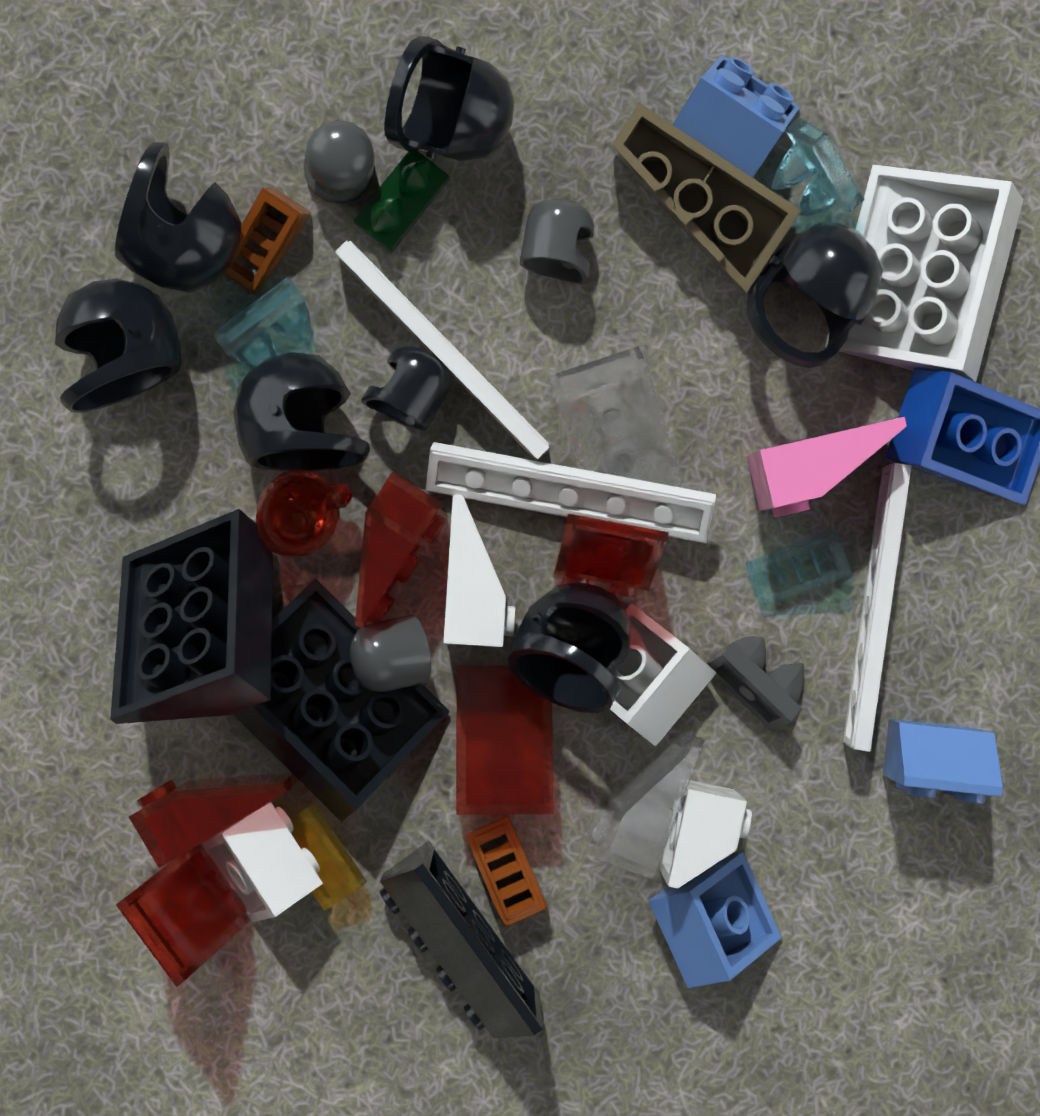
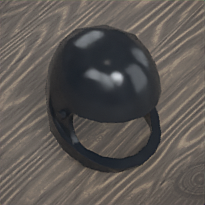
M418 36L411 40L404 50L391 84L385 112V136L390 144L399 149L427 152L426 157L435 159L436 154L458 161L486 158L503 143L513 122L514 98L509 80L491 63L465 55V48L457 46L456 50L444 46L437 39ZM422 58L421 79L412 111L402 128V107L406 89L416 65Z
M155 142L150 144L145 150L134 173L118 225L115 257L133 273L161 288L191 293L211 285L229 268L239 248L242 222L229 196L216 182L207 189L189 214L179 210L171 202L166 192L170 159L169 146L164 142Z
M838 222L817 223L796 234L771 258L768 265L751 286L747 295V316L761 342L779 358L796 366L813 368L825 364L842 348L855 323L858 325L862 324L876 299L883 269L875 249L858 230ZM771 282L789 283L803 290L817 303L825 315L829 327V341L825 350L818 353L802 352L788 345L774 332L766 318L763 306L764 293Z
M115 278L93 281L67 296L56 321L55 345L64 351L88 355L92 358L96 367L95 371L75 382L60 396L62 405L70 412L83 413L125 401L161 384L180 370L181 344L173 317L159 295L142 284Z
M288 352L269 357L250 370L237 388L233 414L238 443L246 462L250 466L278 471H319L355 466L367 459L370 452V444L367 441L346 435L325 433V417L346 403L351 393L339 372L320 355Z
M579 582L557 585L528 608L511 642L507 658L510 671L525 687L558 706L584 713H600L608 710L620 693V686L611 674V671L615 666L624 662L630 651V622L616 595L600 586ZM563 629L576 632L577 640L572 642L560 637L559 633Z

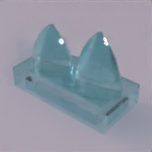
M801 118L796 119L785 130L793 145L780 162L771 188L773 190L790 188L812 177L800 201L799 209L802 210L799 214L800 216L817 215L829 210L836 204L851 213L865 199L829 135Z
M288 276L213 332L218 344L229 357L232 355L242 365L252 370L267 358L277 356L273 341L266 330L268 327H272L277 333L295 340H307L309 338L310 315L304 301L306 298Z

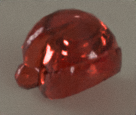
M293 469L280 474L266 485L258 501L255 520L260 539L269 550L280 556L297 558L311 555L320 550L330 541L335 533L340 517L339 508L347 507L352 501L350 488L343 483H333L330 485L322 476L307 470Z

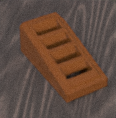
M273 187L262 188L241 225L239 248L229 268L223 274L254 295H258L301 232L311 212ZM272 207L288 217L285 224L268 213ZM261 223L279 234L275 241L257 230ZM250 239L269 251L265 258L246 246ZM239 255L259 267L256 275L235 262Z
M509 815L465 834L504 927L548 907L547 900ZM506 834L509 840L508 843L484 853L481 847L482 844ZM514 852L517 860L497 869H491L490 862ZM522 871L523 879L503 888L499 887L497 881ZM525 890H530L532 897L508 907L505 899Z

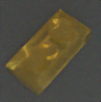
M314 803L290 818L294 827V831L291 834L301 849L303 847L307 848L319 864L320 871L317 875L323 884L314 889L312 894L324 911L363 887L367 880Z

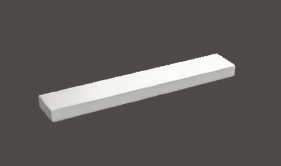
M346 240L335 251L339 261L429 353L436 356L446 366L449 373L535 461H538L549 450V443L351 241L348 242Z
M433 442L430 449L426 491L450 496L463 495L466 499L701 543H707L716 500V494L437 442Z
M893 463L882 468L843 737L845 745L855 750L871 751L912 465Z

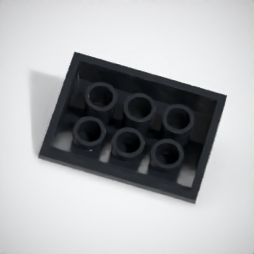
M240 509L123 557L110 720L114 723L124 724L226 716L271 700L273 537Z
M315 578L272 619L271 700L239 711L233 715L342 822L367 800L450 711L424 685L419 687L408 686L387 692H375L363 687L355 677L350 660L352 638L363 625Z
M427 841L383 873L380 883L384 888L379 891L382 899L394 914L401 911L412 925L407 929L411 939L422 953L430 950L440 964L435 968L438 976L451 992L458 989L468 1004L464 1006V1010L479 1031L486 1027L493 1038L532 1036L543 1030L540 993L430 841Z

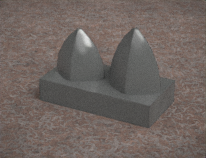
M756 636L744 637L716 652L706 664L717 672L715 677L772 732L791 723L802 710L797 702L804 685V664L784 665L767 675L762 670L766 659L765 639Z

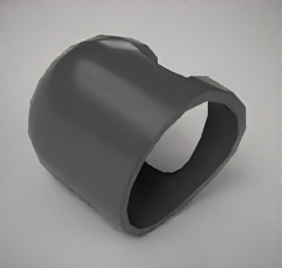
M336 120L326 122L315 129L307 141L303 165L307 184L315 195L326 202L336 204L352 202L361 197L373 178L375 154L372 142L365 131L352 122ZM314 179L330 189L353 190L344 195L331 194L320 188Z
M548 199L535 205L527 218L520 265L524 269L539 275L579 285L586 284L591 263L586 258L579 256L576 251V241L587 240L594 235V221L586 208L576 202L564 199ZM561 261L572 265L576 269L565 268Z
M407 615L364 625L352 638L350 645L352 669L361 685L368 690L387 692L408 686L419 687L429 683L431 675L430 648L426 633L416 616Z

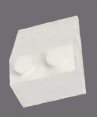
M453 495L444 643L503 647L504 636H514L515 606H506V595L464 496Z

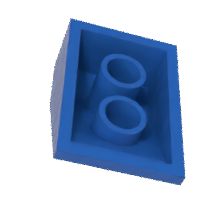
M914 368L898 418L905 417L907 427L890 440L885 459L899 464L912 465L911 468L1026 506L1040 464V409L952 372Z

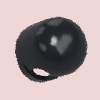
M402 347L395 350L387 359L389 366L395 370L390 381L381 388L369 386L361 402L370 409L393 417L413 428L426 431L449 391L450 374L446 366L428 351L417 347Z

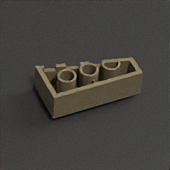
M638 103L612 143V152L742 295L746 294L802 210L641 103Z

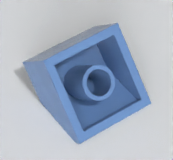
M744 852L736 853L719 861L678 889L673 887L665 888L649 900V904L687 988L732 980L782 938Z

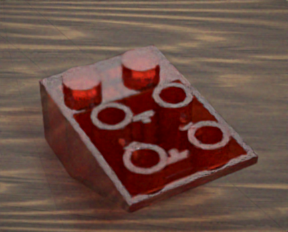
M393 471L365 512L355 625L360 628L370 624L371 621L377 625L379 621L384 619L396 600L388 594L397 581L403 584L408 582L422 560L415 555L424 539L433 543L448 520L441 515L445 509L441 502Z

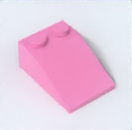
M905 417L762 449L748 455L747 460L759 511L772 508L773 516L779 517L810 510L808 500L825 495L907 427Z

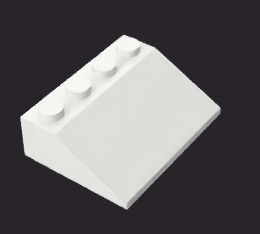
M872 165L856 230L875 249L883 269V274L876 299L861 325L855 323L849 330L847 341L839 352L914 371V368L952 372L976 382L1023 204V198L1011 181ZM828 333V337H827V341H826V345H825L826 348H827L828 341H829V333Z

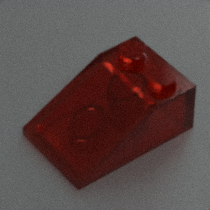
M567 514L563 517L553 573L563 575L561 584L574 582L590 584L591 581L609 584L608 591L615 595L636 598L638 589L650 590L667 543L669 532Z
M509 665L457 666L456 815L554 814L552 702L536 695L521 684L510 671Z
M290 772L193 779L176 787L171 779L138 799L137 802L141 809L129 816V819L158 868L287 793L299 780Z
M192 844L144 879L116 904L176 987L199 969L235 936L248 921L244 916V913L247 911L244 902L232 888L224 889L215 877L218 873V868L212 858L204 850L197 852Z

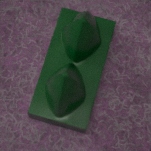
M410 150L353 220L354 224L392 253L448 183L450 176L418 150Z

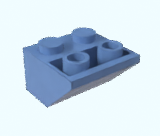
M721 55L701 77L672 125L753 178L800 106L793 102L794 97L782 86L775 83L767 85L753 75L754 70L743 60L736 57L728 59Z
M889 719L883 775L896 782L895 788L907 790L906 794L926 798H936L937 790H943L944 794L954 795L956 800L972 803H985L986 795L1002 797L1003 784L995 733L978 728Z

